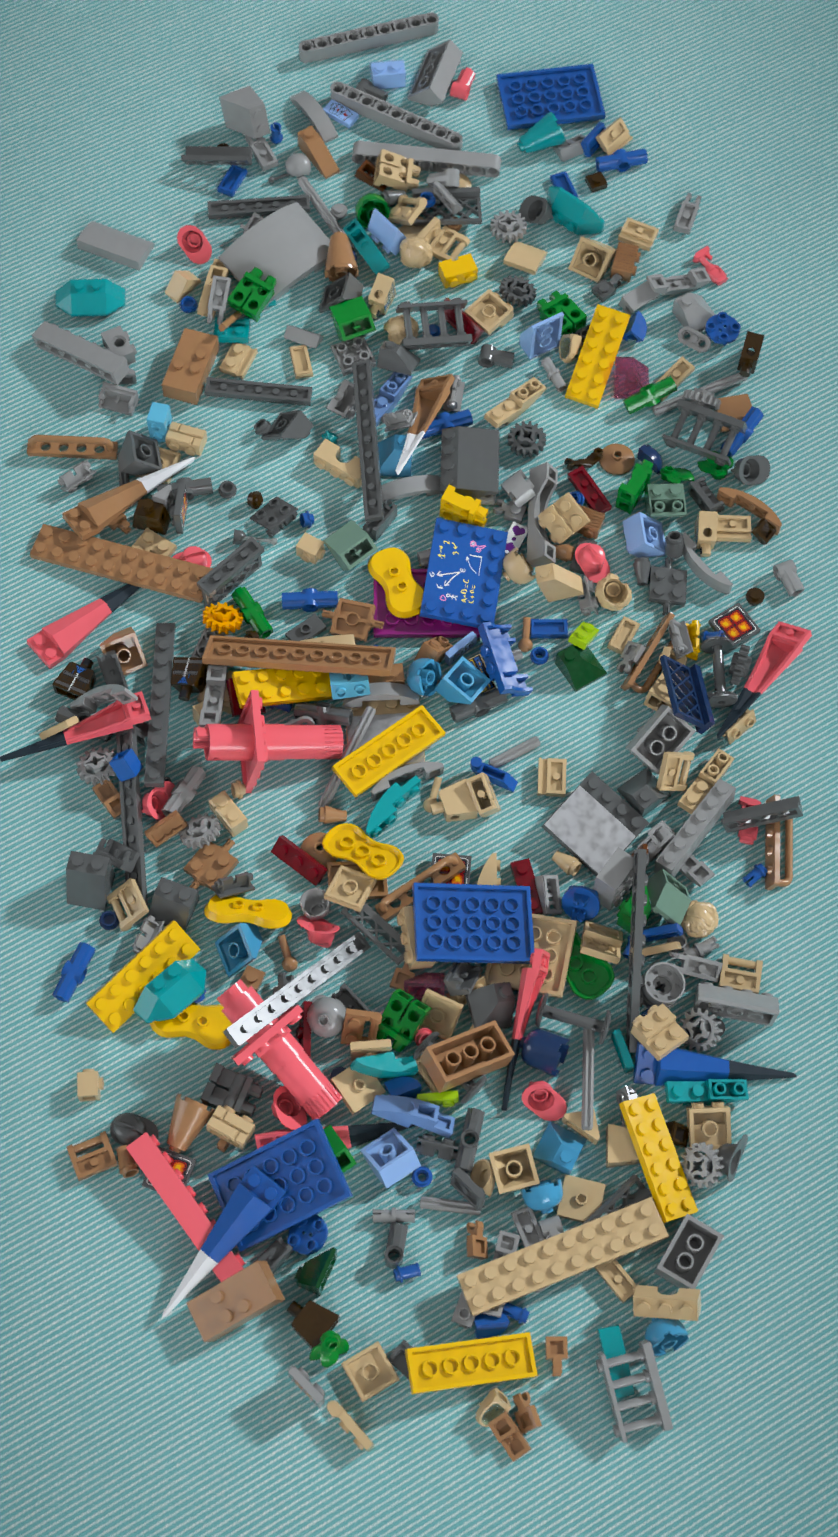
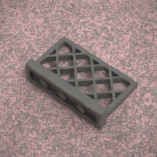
M480 187L446 188L459 204L468 210L465 214L461 211L456 213L460 216L459 219H454L451 212L448 214L443 212L447 207L433 193V188L412 189V198H419L423 192H431L436 199L435 205L429 207L435 212L430 215L426 212L429 208H424L420 215L425 216L426 219H416L414 226H427L438 214L443 217L439 219L441 225L482 224ZM473 213L478 218H470L469 216Z
M253 537L246 540L197 582V586L202 590L204 608L206 606L210 607L211 603L216 605L217 602L224 599L262 566L261 554L265 552L264 547Z

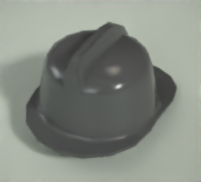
M531 195L520 205L519 213H521V217H525V222L543 225L549 219H553L551 215L552 208L545 198Z
M761 455L747 456L739 459L735 463L734 468L731 469V472L734 473L738 481L745 485L761 484L767 480L770 474V463L766 457Z
M133 1113L118 1115L114 1118L110 1127L113 1140L127 1146L145 1132L150 1136L154 1134L157 1139L159 1135L158 1129L152 1121Z
M747 1134L741 1137L738 1144H724L718 1148L719 1153L717 1156L723 1157L720 1164L725 1165V1168H721L720 1171L727 1175L729 1182H732L736 1175L739 1161L747 1145Z

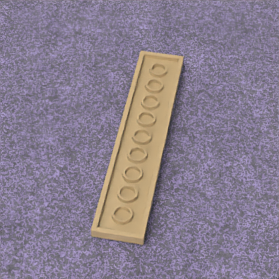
M650 1197L460 1273L456 1277L472 1317L664 1240L669 1235L654 1201Z

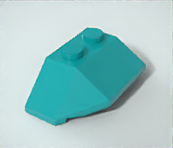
M550 186L548 188L547 200L552 208L551 215L554 222L561 224L568 231L576 235L601 234L603 232L605 220L602 217L599 218L598 214L588 204L561 187Z
M74 279L56 290L55 305L58 309L72 317L108 316L120 307L125 306L126 290L107 279Z
M194 959L173 962L144 987L133 1011L146 1023L175 1018L205 992L207 971Z

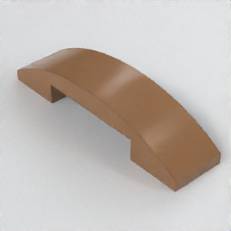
M719 488L716 497L718 501H723L730 508L737 504L755 516L766 519L776 530L775 535L779 534L782 523L774 511L764 502L737 489Z

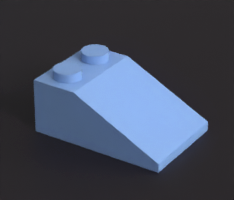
M563 312L532 325L520 334L519 345L529 359L559 346L564 317Z

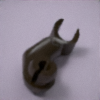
M595 448L585 459L573 460L566 458L564 464H567V470L569 471L573 470L574 467L579 468L581 466L591 468L603 458V450Z

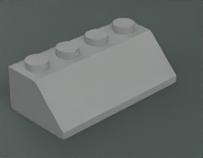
M451 40L427 51L407 97L409 101L434 106L441 104L445 100L446 92L451 86L450 83L456 74L455 71L461 62L460 59L463 54Z
M709 982L698 983L696 987L693 1008L704 1007L705 1011L711 1009V1015L717 1014L718 1017L772 1026L779 1015V1001L772 994H755L747 989L741 991L733 990L730 986L717 987Z

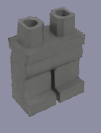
M216 1063L209 1078L210 1082H207L200 1098L202 1104L217 1108L219 1105L222 1107L227 1105L236 1111L235 1114L240 1117L242 1115L252 1117L256 1105L249 1103L248 1100L250 1096L260 1099L264 1091L263 1087L256 1084L253 1078L236 1073Z

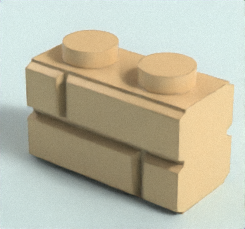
M172 421L165 437L166 447L172 451H184L190 456H201L207 442L206 430Z
M482 772L466 779L480 816L484 818L501 811L487 774Z
M225 790L209 800L210 810L222 825L228 829L232 837H235L248 827L246 816Z
M219 1105L207 1123V1131L244 1150L255 1131L254 1121L246 1115L238 1116L235 1114L236 1111L227 1105L224 1107Z

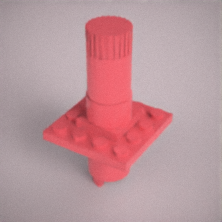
M259 690L250 691L237 724H206L205 727H195L193 731V748H204L206 761H241L242 783L245 784L246 793H251L254 786L257 785V779L260 778L261 770H264V763L267 761L341 759L343 754L344 739L340 725L265 724L264 715H261L260 711L263 701L262 697H259Z
M241 979L217 998L224 1007L221 1011L232 1024L264 1001L252 986L248 988ZM293 1005L279 1018L277 1017L246 1040L248 1044L231 1058L238 1066L240 1064L245 1066L254 1058L252 1054L255 1053L271 1072L278 1077L312 1120H315L325 1115L343 1097L290 1033L291 1030L287 1024L294 1025L302 1018L300 1014L303 1012L299 1005Z

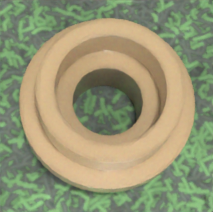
M236 780L235 783L231 784L233 798L240 800L246 794L245 784H242L240 780Z

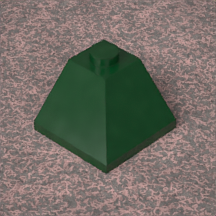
M571 645L556 654L555 664L575 692L607 675V672L588 646L583 650L575 645Z
M332 1247L305 1262L303 1268L299 1267L295 1275L297 1286L321 1296L338 1257L337 1249Z

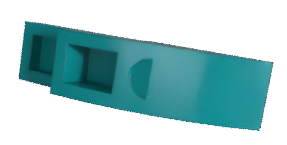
M356 218L342 228L376 276L390 267L387 260Z
M416 775L402 787L395 782L382 795L370 815L366 828L368 837L376 838L382 833L384 827L387 825L391 826L397 820L396 808H401L410 796L414 797L418 794L421 780Z
M708 1079L707 1081H667L664 1083L666 1103H683V1106H691V1103L696 1102L712 1105V1102L733 1103L749 1100L746 1079Z

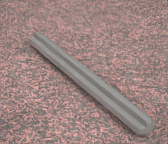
M305 176L299 177L298 184L304 193L309 195L310 201L333 234L338 231L346 234ZM349 239L352 250H354V245Z
M740 372L698 389L715 393L743 382L748 377H742ZM683 395L653 406L654 415H660L677 408V403L679 399H683Z
M366 707L340 760L358 749L376 713V709L373 707ZM335 772L318 803L320 807L330 805L341 783L340 778Z
M583 1028L581 1128L590 1131L593 1129L595 1031Z

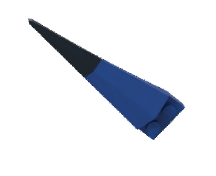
M637 1042L633 1082L635 1084L664 1086V1083L667 1081H707L708 1079L763 1080L795 1078L797 1075L791 1072L726 1060L676 1048L658 1061L640 1042Z

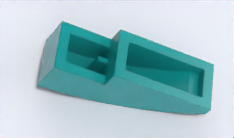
M393 1051L356 1058L350 1065L351 1070L384 1079H394L402 1076L413 1077L419 1071L413 1056L395 1059Z
M619 1325L598 1329L601 1350L605 1354L606 1359L626 1354ZM629 1363L609 1368L612 1381L631 1376ZM633 1385L614 1390L616 1399L635 1395Z

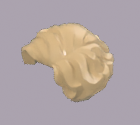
M408 237L401 241L399 248L400 260L403 265L408 268H422L431 263L433 254L431 245L419 237Z
M403 314L391 317L384 324V330L388 332V340L398 345L406 337ZM411 317L413 336L417 338L418 322Z
M608 573L595 587V596L600 605L605 609L619 611L628 606L632 600V591L628 584L621 583L619 577L615 574Z
M691 901L681 923L687 935L695 938H704L713 933L714 929L718 927L719 921L716 907L710 902Z

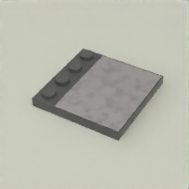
M591 771L541 827L575 858H578L589 871L597 876L619 847L625 851L649 822Z

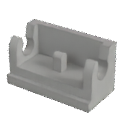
M646 280L624 295L618 305L627 314L632 315V313L657 298L660 294L653 292Z
M103 382L98 399H100L99 407L133 416L139 402L137 390Z

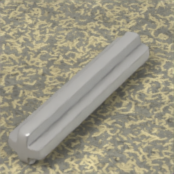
M534 736L489 759L488 763L498 768L539 747L540 740L537 736Z
M425 1196L420 1198V1208L470 1215L481 1214V1209L477 1211L466 1201Z

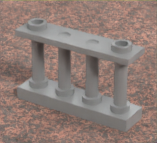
M647 1339L639 1341L640 1348H637V1351L606 1359L605 1354L602 1352L597 1353L599 1358L596 1360L599 1373L602 1372L615 1420L613 1431L615 1437L619 1438L623 1443L628 1442L625 1434L653 1425L661 1426L664 1431L673 1429L652 1345ZM639 1359L644 1361L645 1370L642 1373L614 1381L611 1380L609 1368ZM644 1381L650 1384L651 1391L647 1395L617 1403L615 1389ZM648 1403L655 1404L657 1413H654V1416L623 1424L620 1411Z

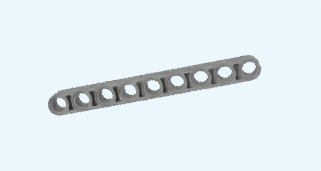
M429 12L303 40L299 43V59L303 63H310L435 35L438 32L439 17L436 13Z
M342 82L331 84V99L359 115L435 148L462 151L463 137L460 133Z
M356 141L353 146L352 161L357 164H362L365 160H368L376 166V159L380 151L384 149L404 156L407 159H414L413 164L420 166L423 171L445 172V169H458L464 175L491 178L497 177L500 174L501 157L495 154L369 141Z

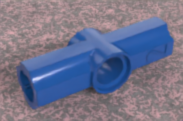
M644 148L628 152L625 149H618L612 155L596 157V169L598 172L615 169L619 172L627 171L631 166L646 164L648 162L647 151Z
M752 406L743 417L742 421L746 422L748 428L745 434L740 432L736 434L727 456L733 457L740 446L752 435L754 428L764 417L760 409Z
M466 409L453 414L448 412L438 414L422 439L439 434L442 435V429L473 425L470 410Z
M306 588L302 592L282 593L283 610L302 609L305 612H315L318 608H336L338 605V591H318L314 588Z
M79 942L71 960H68L62 969L61 979L52 994L53 997L64 1003H69L78 984H81L85 979L87 967L96 951L95 948L85 942Z

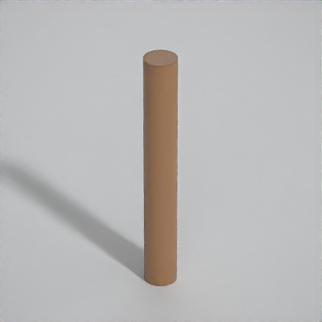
M236 311L219 325V330L224 331L243 314Z

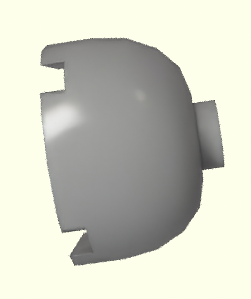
M325 996L317 999L310 1005L307 1012V1022L311 1031L320 1037L326 1038L338 1035L343 1029L346 1008L336 998Z

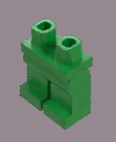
M254 267L250 273L246 271L244 277L227 299L229 307L239 311L241 314L244 313L245 316L255 322H258L261 317L260 314L275 294L274 287L277 283L276 279L271 275H268L265 281L261 280L263 272L257 267Z
M556 290L551 293L549 297L550 302L547 303L545 299L537 301V309L540 312V319L542 321L563 312L561 338L565 334H574L586 327L587 315L568 298L566 293L561 295Z
M644 459L641 464H635L631 479L627 485L622 483L618 489L615 503L616 508L631 515L643 496V492L646 491L647 484H650L653 471L651 470L653 468L652 462Z
M400 988L392 993L382 1014V1021L378 1026L376 1036L378 1040L388 1039L389 1036L394 1038L395 1041L392 1048L398 1052H401L414 1040V1036L432 1009L418 999L413 1001L414 997Z

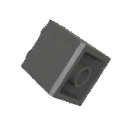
M76 851L70 852L66 867L67 904L106 911L108 904L107 896L111 893L115 878L110 858Z

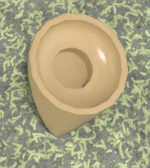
M490 1159L478 1160L470 1174L471 1180L477 1186H480L487 1196H491L495 1186V1177Z

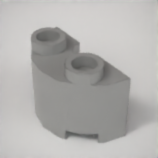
M344 379L338 388L337 395L332 398L327 409L345 419L352 420L356 414L354 384Z
M521 469L501 484L502 489L518 508L536 496L532 490L534 485L529 478L525 480L527 477Z

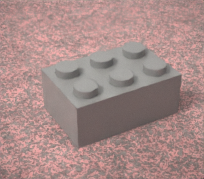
M662 704L625 748L651 772L659 775L664 752H679L696 731L687 722L674 716L673 710L669 706Z
M619 847L596 876L593 889L599 894L600 905L609 911L613 906L617 907L620 904L624 892H629L633 883L634 857Z
M686 1214L654 1273L678 1288L695 1289L724 1235L691 1215Z

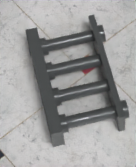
M454 298L451 301L412 304L409 301L401 302L396 308V313H403L406 337L401 341L400 345L407 350L469 346L473 341L472 334L464 332L461 310L467 305V300ZM454 309L456 335L449 336L447 333L444 310ZM437 310L440 328L439 336L432 337L430 335L427 311ZM410 312H420L423 330L422 338H415L413 336Z
M679 399L677 406L681 415L672 435L663 434L662 438L666 443L665 445L674 449L678 447L714 460L720 466H730V458L726 456L736 434H739V432L745 434L748 428L746 422ZM693 415L697 418V421L688 441L679 440L678 436L687 417ZM710 421L713 424V428L704 448L694 445L703 423ZM724 426L729 428L730 432L720 454L710 451L720 428Z

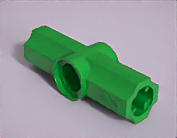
M669 376L655 384L645 385L639 390L640 392L623 400L625 408L631 415L644 407L658 404L661 398L677 391L673 378Z
M245 587L235 589L231 596L239 607L240 612L243 613L244 621L250 624L252 629L258 633L259 639H266L273 633V628L265 618L262 607L257 601L253 600Z

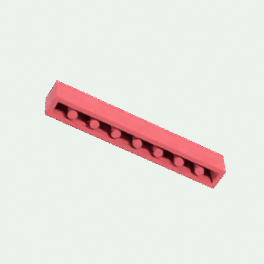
M145 1132L129 1144L126 1149L200 1251L216 1221L214 1219L209 1220L206 1215L209 1211L202 1202L198 1204L194 1198L197 1195L190 1185L186 1187L182 1182L184 1176L180 1170L172 1168L170 1165L172 1159L166 1151L163 1153L158 1148L160 1142L155 1135L150 1136ZM231 1250L212 1270L220 1282L243 1270V1265L246 1263L239 1253L234 1255Z

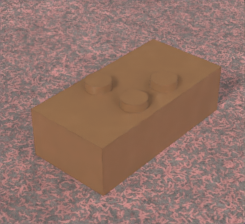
M184 328L162 382L164 397L194 405L198 404L207 377L220 349L218 336Z
M494 1020L426 1047L420 1059L438 1092L441 1093L509 1065L515 1053Z
M256 1261L188 1301L186 1304L203 1341L214 1342L283 1302L285 1298L267 1261Z

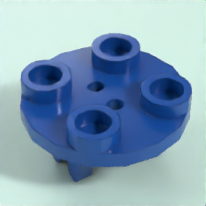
M719 312L717 315L710 317L706 322L705 331L710 340L726 346L738 338L741 325L726 312Z
M571 885L564 892L561 900L564 912L571 920H577L580 923L596 917L601 907L598 892L585 886Z
M315 1215L291 1227L287 1242L295 1252L301 1255L314 1254L324 1246L327 1240V1224L322 1217Z

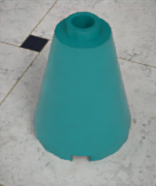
M552 112L547 113L519 138L517 145L521 152L524 151L525 154L565 143L561 126H558L557 118Z

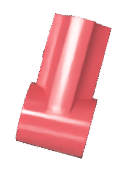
M466 67L462 69L457 81H454L451 86L450 96L467 100L471 84L475 78V73L471 68Z

